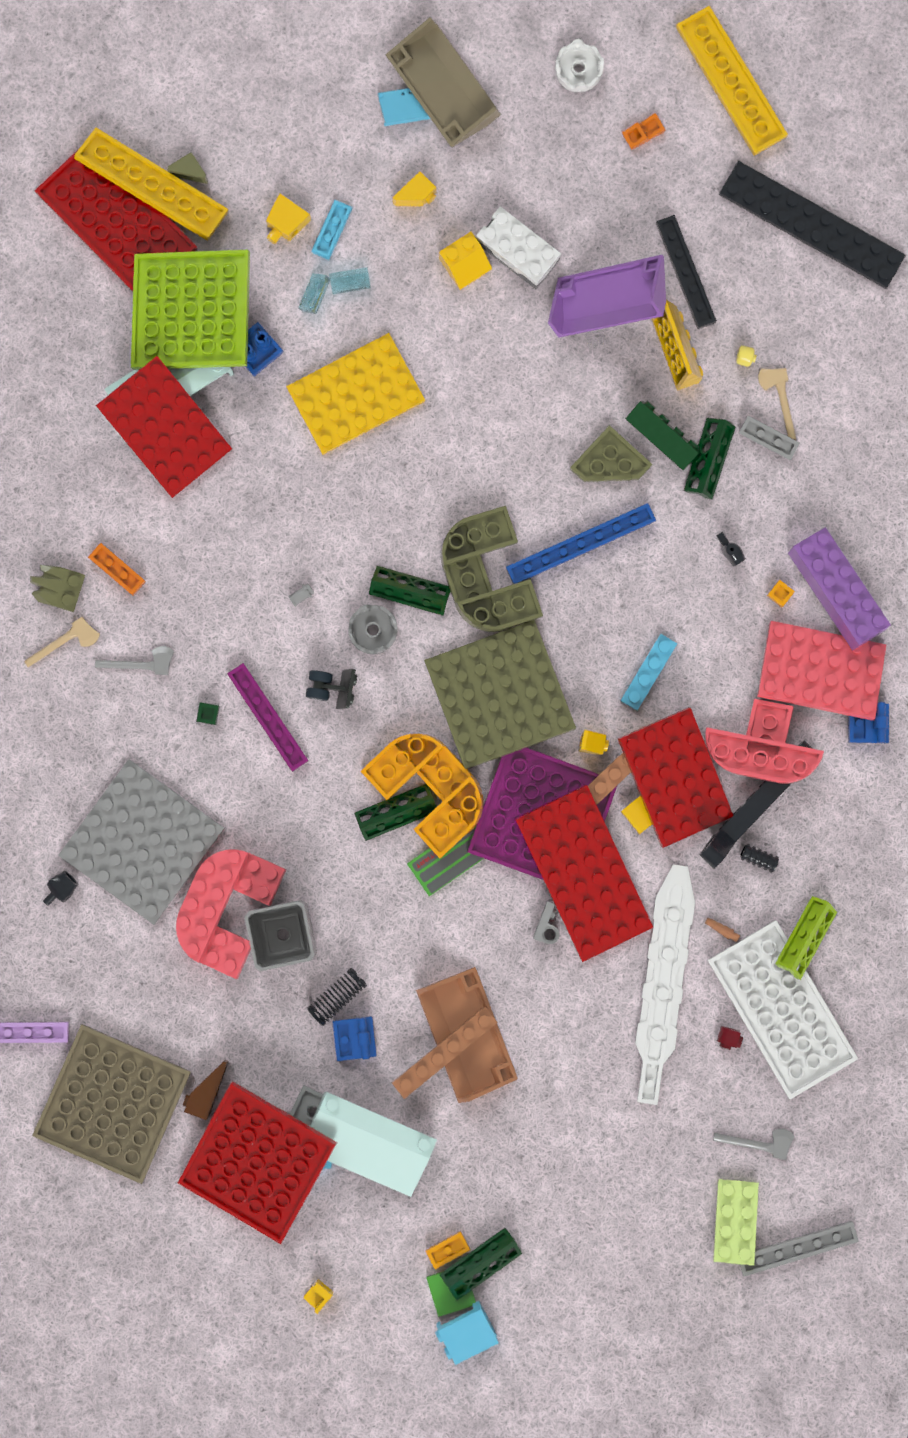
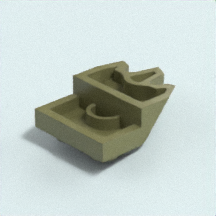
M40 565L43 575L30 576V583L39 587L38 590L32 593L34 598L40 603L74 612L85 575L62 567Z

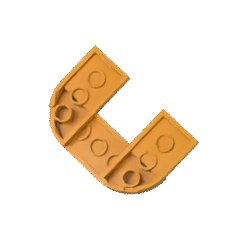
M420 733L400 736L389 743L361 770V773L386 800H389L416 773L442 800V803L413 829L439 859L469 833L481 817L483 794L478 781L450 749L433 736Z

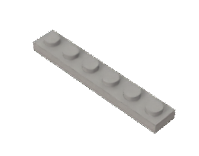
M848 1221L756 1249L754 1265H739L742 1275L745 1277L859 1242L853 1222Z

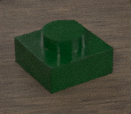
M200 702L196 722L217 725L220 706Z

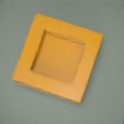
M779 580L767 594V597L782 608L795 591Z

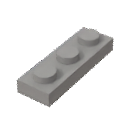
M747 416L739 431V434L789 460L792 459L800 442L750 416Z

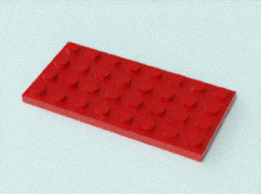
M76 152L34 190L132 292L134 283V254L195 252L198 249L168 216L75 159Z
M584 785L515 819L582 962L654 928L588 785Z

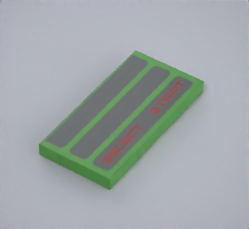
M476 826L442 858L439 859L429 848L407 863L428 896H431L484 859L467 852Z

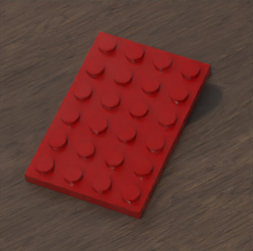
M155 356L95 405L171 498L176 496L232 450L231 446L158 356Z
M691 707L617 738L662 848L733 816Z

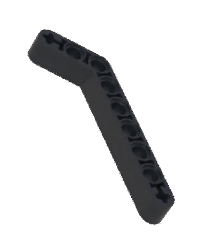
M805 740L798 745L812 748ZM765 780L759 786L760 788L753 792L746 800V803L734 812L732 818L729 821L727 820L719 828V831L710 838L699 856L713 869L716 868L727 856L736 841L791 783H775Z

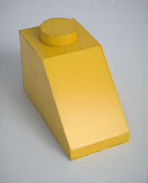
M419 171L392 197L393 204L395 206H424L426 203L430 204L436 198V186Z
M584 730L581 734L579 752L602 756L603 752L608 750L609 740H606V735Z

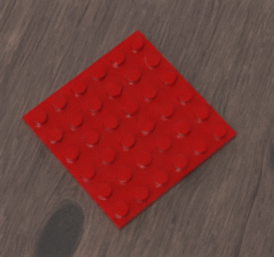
M232 1081L184 1169L178 1184L281 1244L338 1142Z

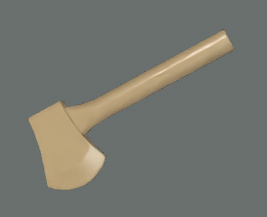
M786 368L761 369L758 375V382L764 390H768L773 386L776 387L787 435L796 440L785 388L788 381Z
M80 617L71 623L73 626L66 634L26 659L24 663L27 667H30L75 637L79 638L82 647L94 645L100 633L95 631L83 617Z

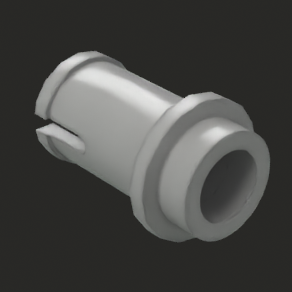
M303 584L302 588L288 596L295 607L308 597L312 598L314 591L309 584Z

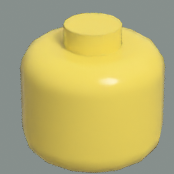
M744 345L740 346L736 356V363L749 367L752 362L755 363L757 355H755L754 348Z

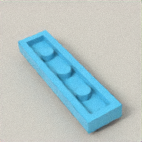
M662 634L659 635L620 700L621 702L638 711L677 646L676 642Z

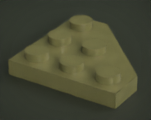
M609 425L570 467V470L583 482L639 480L653 464Z

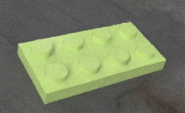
M718 1179L713 1262L754 1265L759 1183Z

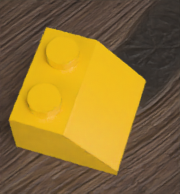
M471 231L439 252V260L460 290L492 270L482 246Z

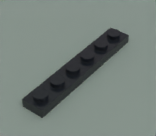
M675 215L656 221V226L697 329L716 323L717 320Z

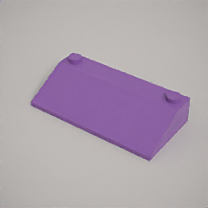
M653 256L558 278L548 319L549 326L559 338L663 316L666 304L664 256Z

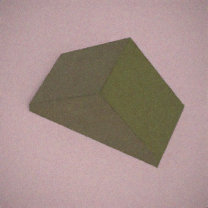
M192 152L168 166L167 171L177 178L204 184L208 183L205 172Z

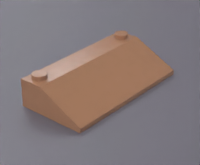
M476 967L416 990L436 1045L483 1007H486L494 1017ZM497 1024L445 1065L458 1103L470 1102L518 1079Z

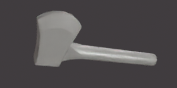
M158 646L152 650L154 661L95 660V668L145 669L155 672V675H168L174 651L166 646Z
M776 1129L772 1131L773 1143L759 1142L714 1133L713 1141L763 1150L773 1154V1158L786 1160L790 1145L795 1136L786 1129Z

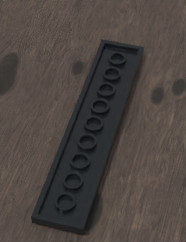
M739 160L719 192V195L885 289L888 288L906 254Z

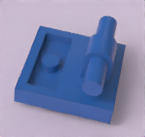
M885 702L877 703L876 716L873 721L848 716V743L888 744L889 704H885Z
M373 1016L333 1021L337 1061L377 1057Z

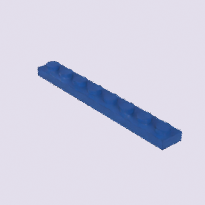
M644 504L507 566L506 570L513 584L523 582L656 522L655 516L649 504Z

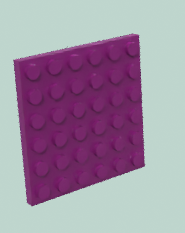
M529 748L502 756L467 852L543 880L515 819L584 785H589L600 774ZM617 786L597 804L604 822Z

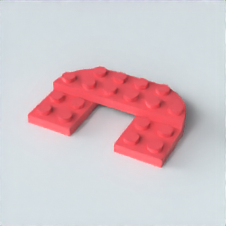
M236 849L223 850L207 858L199 867L177 916V937L185 953L198 963L238 979L251 947L248 939L217 926L232 891L235 890L271 906L287 869L251 853Z

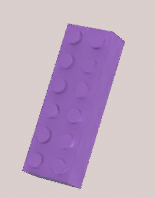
M826 527L794 545L788 552L852 651L891 626Z

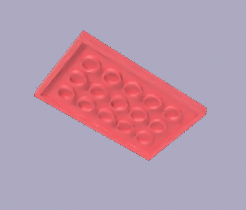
M771 621L757 697L873 721L876 716L887 644L868 641L852 651L842 635Z

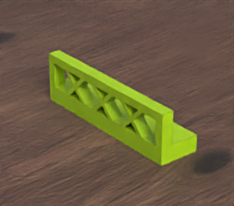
M814 896L811 897L775 963L779 968L790 971L796 979L801 980L837 914V911L828 901Z

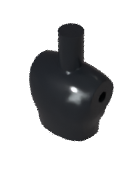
M723 531L716 535L722 544V554L733 567L746 559L740 546L729 542Z
M63 871L48 881L47 886L51 893L43 902L47 906L56 898L63 903L66 902L73 895L79 885L78 882L67 871Z

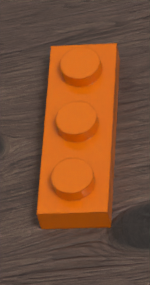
M102 543L88 556L90 560L132 596L146 582Z

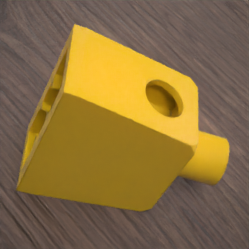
M280 193L266 219L267 226L272 229L266 238L273 244H276L281 236L290 241L311 221L310 214Z

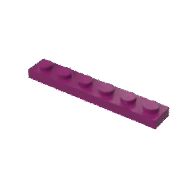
M242 663L227 673L291 771L293 772L307 763L309 760L245 664Z

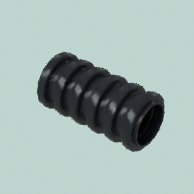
M750 844L744 846L740 856L742 861L752 862L754 866L757 864L759 868L769 869L771 873L775 871L779 863L778 856L773 857V854H767V851L762 852L760 848L757 850L755 846L750 847Z

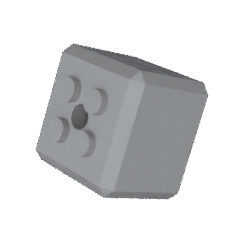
M300 900L248 911L246 914L245 922L255 968L259 971L311 961L316 956L317 948L308 905L304 901ZM280 929H286L289 932V937L286 940L279 939L278 931Z

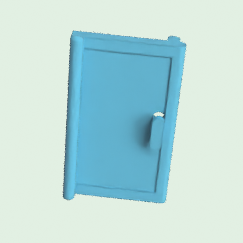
M409 88L377 93L384 118V126L431 119Z

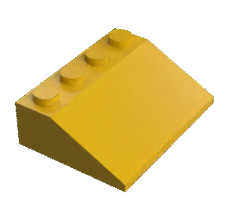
M666 300L663 316L652 318V322L677 390H681L700 383L703 379V370L697 364V354L694 347L690 345V334L684 328L682 312L678 311L676 305Z

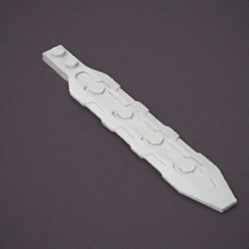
M672 865L655 899L653 913L654 928L651 944H649L648 968L646 982L643 984V1003L635 1041L642 1059L637 1102L658 1104L663 1064L675 1050L678 1010L683 994V974L689 951L687 949L688 938L695 908L687 866Z

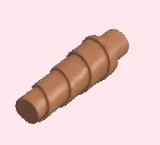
M709 917L705 921V924L727 939L737 942L740 938V935L735 933L734 929L726 925L724 926Z

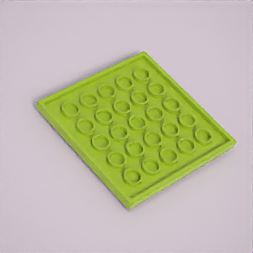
M222 250L134 254L131 368L139 370L155 356H158L168 369L247 366L250 251Z

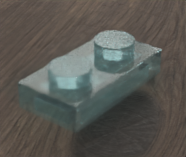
M367 267L329 274L333 295L371 288Z
M313 273L298 309L303 312L317 314L331 278L327 275Z

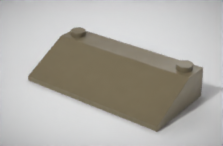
M431 17L385 54L451 148L484 129L502 115Z

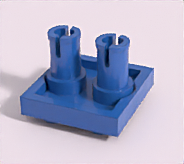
M259 322L248 329L247 366H245L255 377L284 353Z

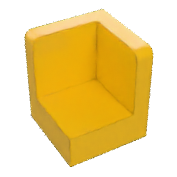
M318 1279L303 1298L315 1308L314 1312L318 1314L333 1296V1291Z

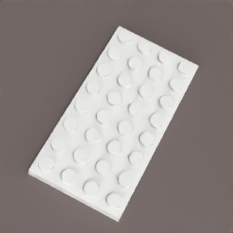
M774 920L707 961L788 1099H792L858 1060V1057L807 971L799 980L790 971L779 968L775 964L788 939L778 922Z

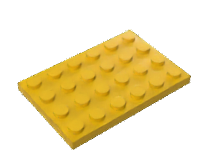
M389 333L286 386L322 455L425 402V398Z

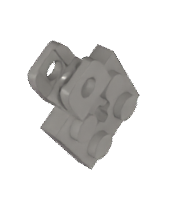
M303 1085L290 1115L310 1126L314 1116L310 1117V1113L307 1110L308 1108L312 1109L313 1106L318 1108L323 1094Z

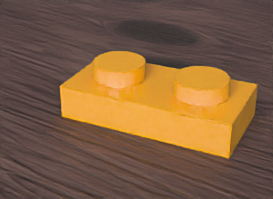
M459 1231L426 1249L425 1252L434 1269H437L470 1251V1247L462 1232Z

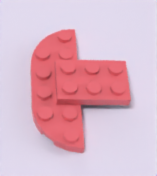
M754 699L746 735L706 727V744L712 758L720 767L737 775L775 783H793L812 774L819 766L824 755L822 750L786 743L794 709L790 705Z

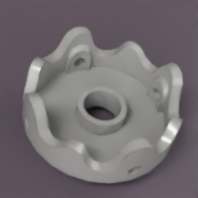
M363 605L350 618L349 637L353 645L363 653H383L396 640V619L383 606ZM370 625L378 626L379 631L376 635H370L367 632Z

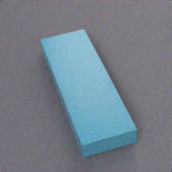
M334 200L311 251L313 254L330 260L353 207Z

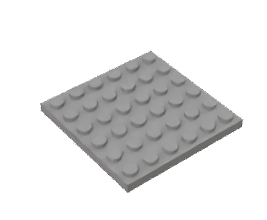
M128 759L58 856L155 925L225 828Z

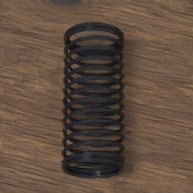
M353 968L348 969L347 973L357 982V985L346 974L344 976L353 984L356 991L343 977H340L341 980L350 988L352 993L339 980L337 982L347 991L349 996L334 983L346 1000L332 986L330 988L340 997L342 1002L327 989L340 1006L326 992H324V995L334 1004L336 1009L320 995L333 1012L317 998L330 1016L316 1001H314V1004L324 1013L326 1018L312 1004L307 1007L309 1013L320 1025H326V1021L329 1022V1018H333L332 1015L336 1016V1012L339 1013V1009H343L342 1006H346L349 1000H353L352 996L356 997V994H359V990L363 991L362 987H367L365 981L357 976L358 974Z

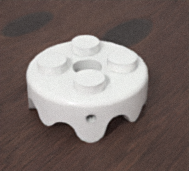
M576 39L571 44L562 47L555 62L556 77L559 83L570 91H588L599 82L603 72L604 59L594 45L589 46L584 44L581 39ZM580 64L584 67V70L576 72L573 67Z

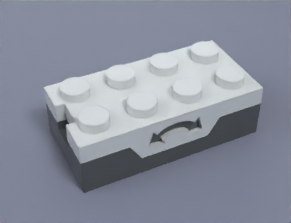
M501 206L493 214L491 222L487 226L484 225L476 235V239L484 250L534 289L540 286L560 261L561 253Z

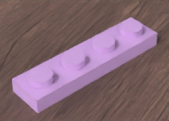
M0 1022V1043L69 1042V1022Z

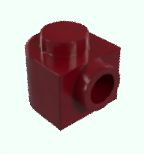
M721 1025L717 1042H720V1047L731 1050V1047H741L743 1037L740 1036V1031Z

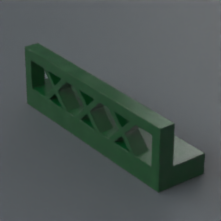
M706 419L698 444V450L701 453L692 462L684 487L685 492L699 494L706 499L713 500L736 428L726 419ZM718 424L716 430L710 434L711 425ZM711 442L710 449L704 452L705 445ZM705 460V466L699 470V463ZM699 478L698 487L691 488L693 482Z
M377 565L368 594L444 616L451 591L447 585ZM378 574L387 575L388 578L379 577ZM398 580H404L407 583H399ZM417 585H422L425 589H420ZM435 591H443L446 592V594L444 596L436 593Z
M424 784L394 796L389 800H384L357 811L354 814L365 841H368L427 817L437 806L428 785ZM427 792V796L416 798L418 794ZM408 800L405 805H398L400 801ZM385 807L390 808L388 812L380 813L381 809ZM372 815L370 819L361 821V817Z
M503 1228L439 1275L457 1301L523 1253L508 1230ZM514 1247L515 1250L511 1252L509 1255H506V1253ZM497 1261L495 1265L489 1267L492 1262ZM480 1273L477 1278L473 1279L474 1275ZM460 1285H464L463 1288L455 1292L456 1288H458Z

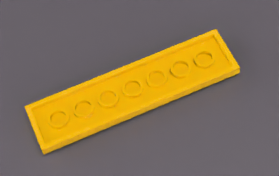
M710 5L677 23L676 29L752 154L755 156L787 138L788 133Z
M95 127L75 154L77 161L207 241L228 214L229 209L97 127Z

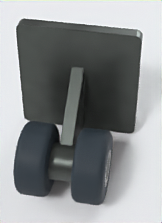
M356 669L342 671L340 686L329 685L332 683L333 674L311 670L309 672V680L314 681L313 688L306 689L305 696L310 699L328 701L330 692L327 690L338 691L336 709H348L354 701L352 690L357 682Z

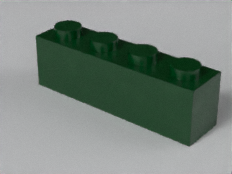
M648 400L646 402L640 401L625 419L680 469L686 470L701 453L698 450L699 445L692 439L688 441L684 438L685 433L677 426L673 428L669 424L670 420L661 413L659 415L654 411L656 407Z

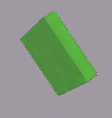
M442 1272L426 1276L438 1317L471 1307L476 1302L473 1290L456 1301L439 1275ZM460 1285L458 1288H456L455 1292L463 1288L464 1285Z

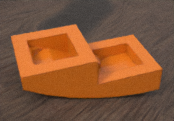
M654 113L641 123L637 122L623 131L622 135L630 148L635 149L662 134L666 129L657 114Z

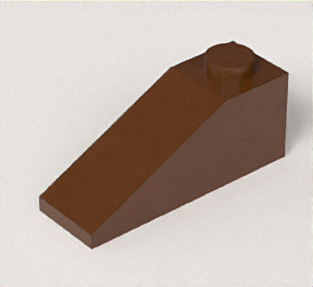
M224 1060L190 1095H186L183 1102L185 1113L204 1120L209 1118L229 1062L228 1060Z

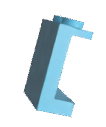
M480 1301L472 1304L473 1310L443 1325L440 1321L436 1323L437 1331H435V1334L440 1343L444 1342L446 1346L444 1351L449 1360L453 1359L455 1365L499 1343L497 1334Z

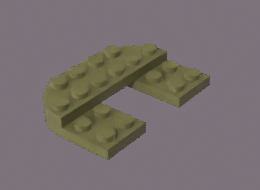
M506 505L460 520L449 530L441 547V564L457 611L468 624L488 632L503 631L506 628L543 617L531 579L492 591L481 558L482 554L518 543Z

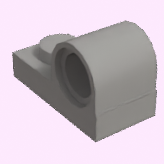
M546 902L533 939L547 944H553L558 941L559 930L555 926L548 924L549 919L553 920L557 911L554 908L555 904ZM547 929L555 931V937L552 940H547L544 937V932Z

